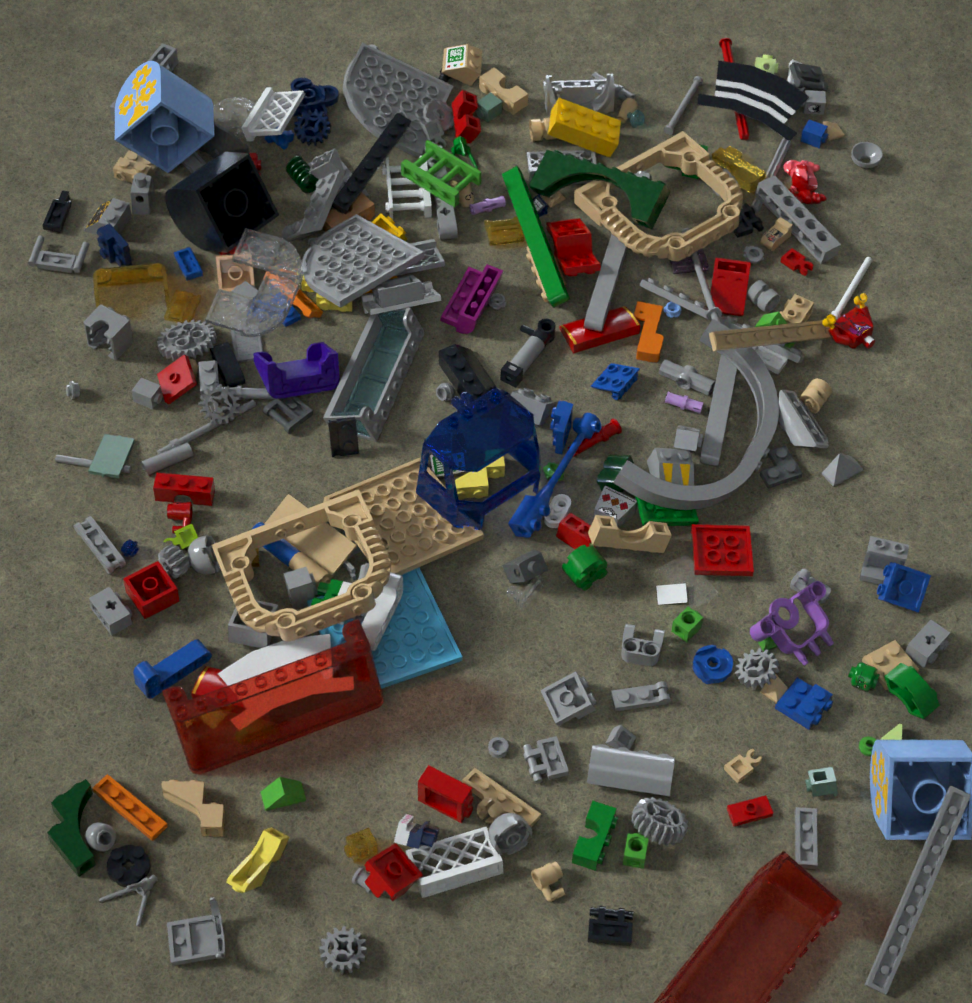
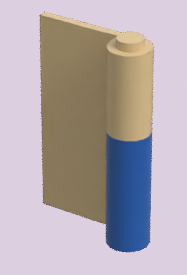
M288 494L265 524L308 508ZM258 522L252 529L263 526L265 524L263 522ZM325 522L262 547L292 570L307 567L309 574L313 573L316 582L315 587L318 589L320 582H331L332 577L357 545Z

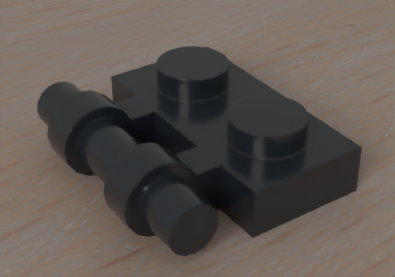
M748 203L743 204V209L740 211L739 225L733 231L737 238L753 233L754 228L758 232L764 229L762 221L755 215L753 207L749 206Z
M599 906V908L590 907V916H598V919L589 918L587 942L631 946L633 923L624 922V919L633 920V911H625V908H618V910L606 909V906ZM605 917L617 918V921L605 920Z

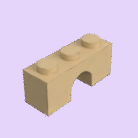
M492 68L479 77L480 90L487 95L492 93L502 100L504 110L514 115L528 106V93L518 85L505 89V75L496 68Z

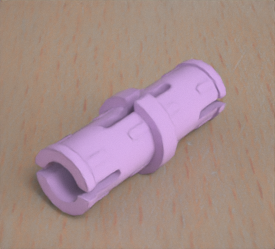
M503 196L493 199L486 198L482 202L470 204V211L472 215L485 211L491 212L492 209L505 207L506 201Z
M669 391L665 403L678 406L681 410L687 409L699 414L704 402L690 399L686 395L683 397Z

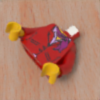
M862 293L860 294L861 300L859 296L854 298V303L859 305L860 308L856 306L837 320L833 314H830L822 321L823 326L829 327L830 335L836 343L849 346L852 349H855L860 344L869 349L875 343V340L871 337L874 325L868 307L864 304L867 301V295Z

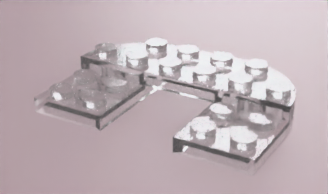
M245 228L232 259L233 262L266 271L255 298L218 289L205 320L209 324L238 331L241 333V336L257 337L274 331L286 319L303 279V266L296 248L287 240Z

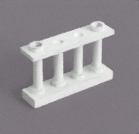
M387 157L385 164L382 165V173L386 175L388 202H385L386 213H389L390 218L393 219V211L421 210L424 211L425 218L431 217L430 192L423 188L404 191L391 190V185H410L415 183L407 178H390V173L401 172V165L389 166V157ZM427 161L420 166L425 171H428ZM419 197L423 198V201H420V203L393 204L392 198Z

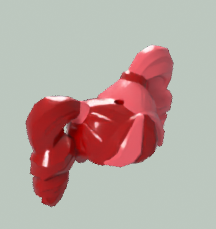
M790 160L784 164V171L792 178V186L789 191L801 203L812 205L826 201L827 198L823 194L815 192L818 183L813 172L820 170L819 165L805 160L801 162Z

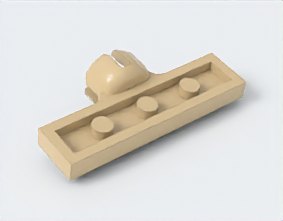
M474 768L462 780L463 783L472 787V793L482 799L478 804L477 814L482 820L489 814L490 817L485 821L486 823L492 824L498 816L505 813L520 815L531 827L540 819L541 814L478 769Z

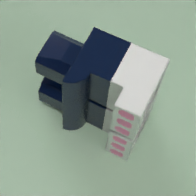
M405 814L399 821L394 843L419 849L422 845L432 847L437 841L439 829L430 827V821H425L422 825L413 823L414 816Z

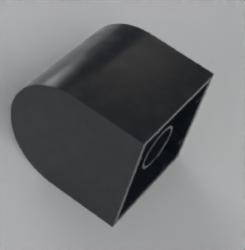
M223 152L167 190L165 195L168 212L177 228L190 242L203 250L227 253L279 216L249 153Z

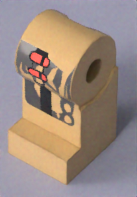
M781 217L778 218L776 224L762 236L760 244L774 251L791 236L793 225Z

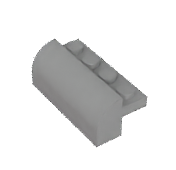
M605 744L592 745L587 783L670 796L675 758L668 754L655 755L643 750L638 752L630 751L624 747L610 748Z

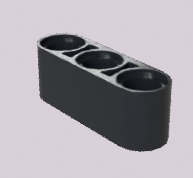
M225 342L210 348L212 359L217 361L218 371L225 386L237 387L245 384L244 374L229 343Z

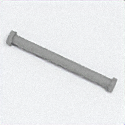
M700 76L694 77L692 86L669 124L665 126V133L673 134L674 127L697 88L703 83V79Z

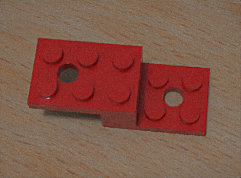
M580 218L546 222V229L554 241V256L565 275L577 276L578 273L594 274L596 271H601L600 263L592 253L591 232Z

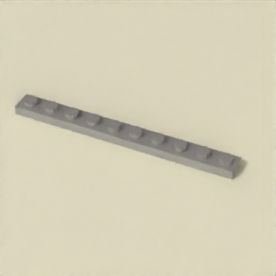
M649 277L648 279L641 280L639 286L706 318V312L709 309L705 307V303L698 300L694 302L689 299L690 296L687 294L673 292L674 288L668 285L663 287L654 278ZM721 315L719 318L721 324L730 330L753 328L745 323L743 325L737 323V319L731 316L725 317ZM785 343L763 346L796 363H802L805 357L801 354V350L795 347L790 349L784 346Z
M949 786L865 986L887 995L971 797L970 794Z

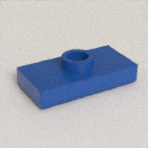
M191 247L174 252V257L186 281L203 276V271Z

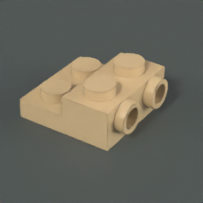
M128 150L124 158L120 157L115 164L113 173L114 178L133 183L134 175L137 173L153 176L158 167L135 152Z

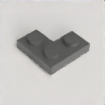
M782 446L768 452V456L774 466L761 470L759 474L769 489L801 478L803 473L786 446Z

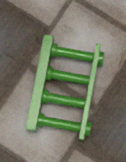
M429 140L426 141V153L416 162L411 163L407 159L401 162L402 176L454 208L459 204V192L470 182L478 186L481 185V171ZM431 157L438 161L428 171L420 168ZM444 165L451 169L441 179L433 176ZM457 174L465 177L455 187L446 184Z

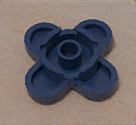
M297 78L291 83V91H304L305 93L293 116L300 115L302 112L308 114L309 109L311 113H314L316 109L318 114L324 112L325 117L327 116L326 107L336 104L339 100V92L334 86H317L308 78Z

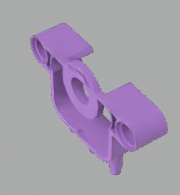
M815 581L790 599L778 598L774 600L770 605L769 614L750 628L751 637L755 641L761 642L771 636L783 653H794L804 666L809 662L801 648L808 645L816 656L820 655L821 651L814 641L819 635L828 646L834 644L826 631L829 626V619L817 602L826 595L824 584ZM795 598L801 601L802 607L816 627L815 633L800 645L794 644L784 631L794 628L799 621V611L793 603ZM780 607H784L789 611L790 618L788 621L783 620L779 616L778 611Z

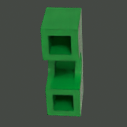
M592 801L586 817L585 828L595 831L597 836L593 838L579 836L572 855L573 864L596 871L598 864H603L606 855L603 852L604 847H609L612 839L610 834L611 828L615 829L619 817L616 816L617 808Z

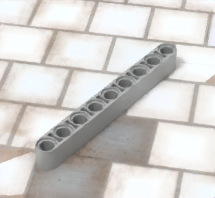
M611 234L601 271L599 272L586 313L585 329L602 332L628 249L613 234Z
M723 355L720 357L700 457L701 464L712 466L719 465L737 368Z

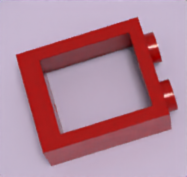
M428 765L418 780V801L460 823L463 822L465 817H470L473 811L472 802L474 800L472 787Z

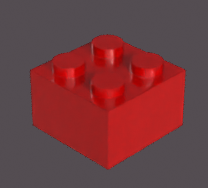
M159 561L123 578L126 593L144 619L180 602L177 587Z

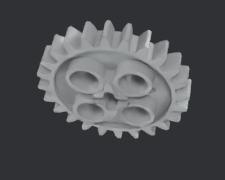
M192 319L191 322L185 320L183 324L178 322L177 326L171 325V329L165 328V332L160 333L161 336L158 337L157 341L159 353L163 357L166 356L167 359L172 357L174 361L184 354L189 359L190 357L196 358L198 354L203 356V352H209L208 348L214 347L213 344L216 343L217 336L214 327L211 324H207V321L202 323L201 320L195 322Z

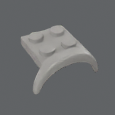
M215 897L209 899L212 915L167 922L172 966L225 958L224 929Z

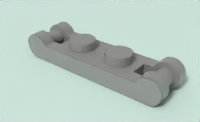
M91 516L86 518L84 522H78L73 525L77 534L81 536L108 574L113 573L114 569L122 568L126 565L124 558ZM114 558L115 560L110 563L108 561L109 559Z

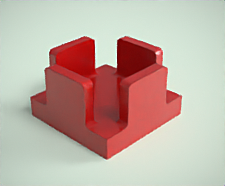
M394 843L365 863V870L367 872L370 871L365 884L377 898L386 891L391 896L392 902L404 895L423 876L397 843Z

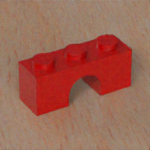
M462 90L452 102L456 138L464 137L466 142L471 144L481 132L480 119L473 117L475 110L478 108L477 95Z
M156 472L153 486L155 501L174 503L175 496L185 495L190 497L195 505L212 506L215 494L214 478Z

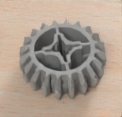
M654 797L650 799L644 798L633 809L631 822L634 824L633 827L638 829V833L643 834L644 838H649L652 842L655 841L659 845L663 843L668 846L669 844L675 845L680 843L687 832L688 820L685 818L686 815L681 813V809L675 808V805L669 804L668 801H662L661 798L658 800Z

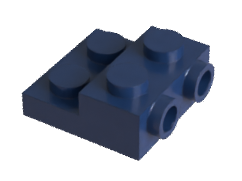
M110 223L97 229V235L99 236L97 240L101 248L99 252L102 258L107 259L110 263L116 261L118 266H122L126 271L132 269L129 244Z

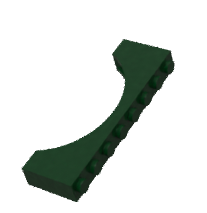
M546 150L529 184V187L535 194L550 198L560 189L580 181L598 180L611 183L627 194L631 205V217L635 223L649 229H653L671 193L666 187L667 185L662 181L657 180L655 182L646 176L638 177L632 172L624 173L618 168L612 167L611 169L601 163L594 164L588 159L581 160L571 154L567 156L558 150Z

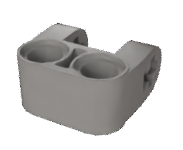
M625 623L621 649L622 659L625 662L643 666L656 665L661 654L665 630L655 629L653 641L633 638L635 625Z

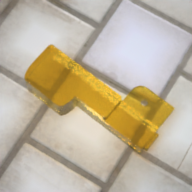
M728 146L726 149L720 147L713 152L712 160L728 169L735 176L739 186L750 193L755 192L758 183L766 179V172L741 159L742 153L735 148Z

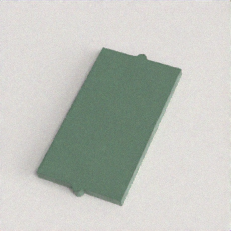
M104 434L88 474L119 478L135 439L121 437V435Z

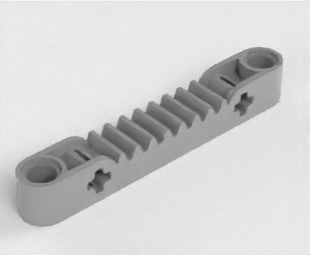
M432 157L427 160L428 170L438 162ZM444 165L433 176L438 179L443 178L447 174L446 166ZM434 195L439 239L458 238L453 206Z

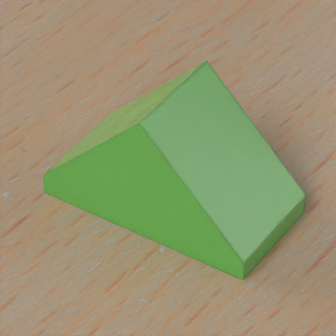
M278 777L261 791L265 811L306 801L301 781Z

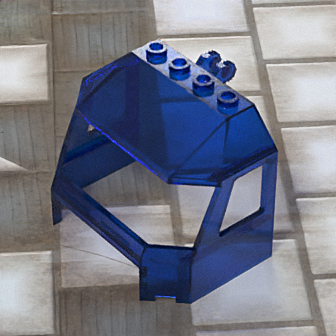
M497 387L476 400H473L472 395L466 391L460 394L461 399L455 396L451 401L457 411L439 421L423 443L416 493L455 528L471 526L476 530H482L484 516L532 484L533 492L537 494L541 477V455L535 429L534 414L508 392ZM430 453L443 464L446 488L427 472ZM507 453L529 471L483 502L459 500L453 470L478 472Z

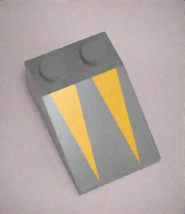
M654 448L647 460L651 475L670 483L694 486V464L690 450Z

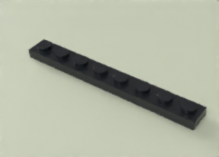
M399 113L395 114L335 197L332 204L333 208L345 215L406 132L412 122L411 120Z

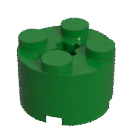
M589 544V547L582 545L575 549L567 557L569 560L567 564L563 563L562 570L583 591L588 590L593 582L604 578L608 573L606 570L607 561L592 544Z

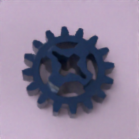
M309 109L308 114L302 112V117L297 116L298 122H294V132L297 139H301L302 144L307 141L308 146L311 143L317 146L318 141L323 143V138L328 139L327 134L331 133V124L328 122V116L324 117V112L318 114V111L315 109L314 113H311Z

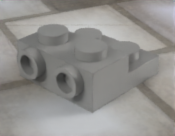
M577 672L540 690L557 726L574 717H577L579 720L596 711L594 705L597 701L592 692L588 694L586 690L589 684L585 677H580Z

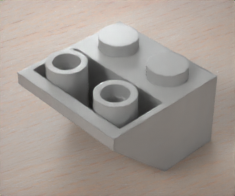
M519 389L512 391L505 413L537 425H542L545 423L556 402L552 401L548 395L541 394L539 396L534 394L532 389Z

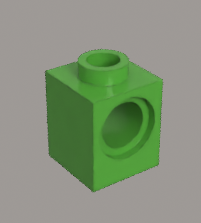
M687 607L673 620L671 631L685 642H688L702 628L703 617L698 611Z
M628 833L623 865L644 869L649 838H644V835L639 833ZM632 848H639L640 851H634Z

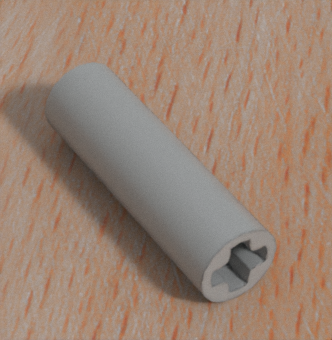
M185 443L141 462L143 470L147 471L148 476L193 457V451L189 443Z

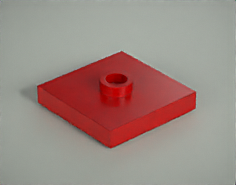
M185 354L157 374L164 401L167 404H171L197 385L189 357Z

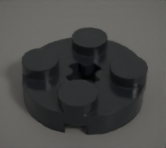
M121 846L110 852V857L107 860V872L110 879L116 882L117 885L127 887L128 885L139 883L147 877L150 872V860L141 846ZM127 862L134 864L130 870H126V867H123V865Z

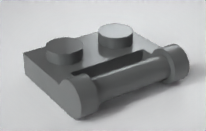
M794 62L789 66L796 88L805 87L825 92L828 90V83L824 80L821 67Z
M296 396L274 399L264 407L263 413L271 416L284 427L288 434H291L295 431L296 427L313 415V410ZM279 408L292 420L290 422L287 421L275 409Z

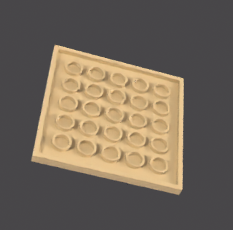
M421 457L325 496L323 501L326 502L359 489L389 554L391 572L398 575H403L476 543L484 537L483 532ZM354 541L356 545L360 548V550L364 553L359 541Z

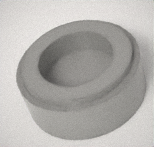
M495 737L488 744V752L495 758H502L509 751V744L502 737Z

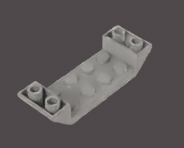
M335 148L329 152L326 151L323 155L312 160L310 173L319 179L316 183L317 188L310 197L311 202L304 212V218L284 227L282 230L281 243L300 240L322 230L345 175L338 151Z

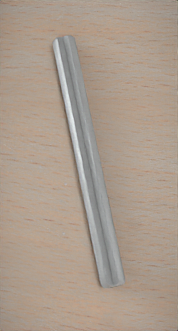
M785 138L782 139L763 180L777 175L791 141L789 142ZM755 196L752 207L758 212L763 203Z

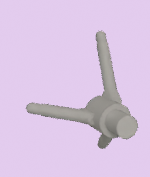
M152 874L148 878L145 877L139 883L128 885L126 889L100 898L99 901L104 902L134 890L137 891L138 894L143 896L136 926H140L150 890L158 879Z

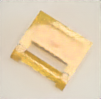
M517 216L513 217V219L484 220L489 246L524 242V234Z

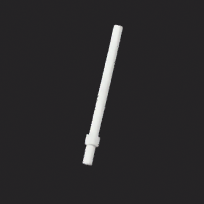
M866 257L835 311L831 312L836 317V320L841 317L842 311L870 266L872 258Z

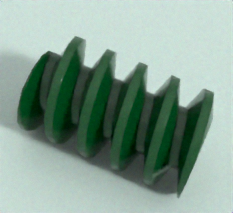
M295 156L287 163L286 172L302 192L311 193L316 190V183L319 179L310 173V166L307 165L301 156Z

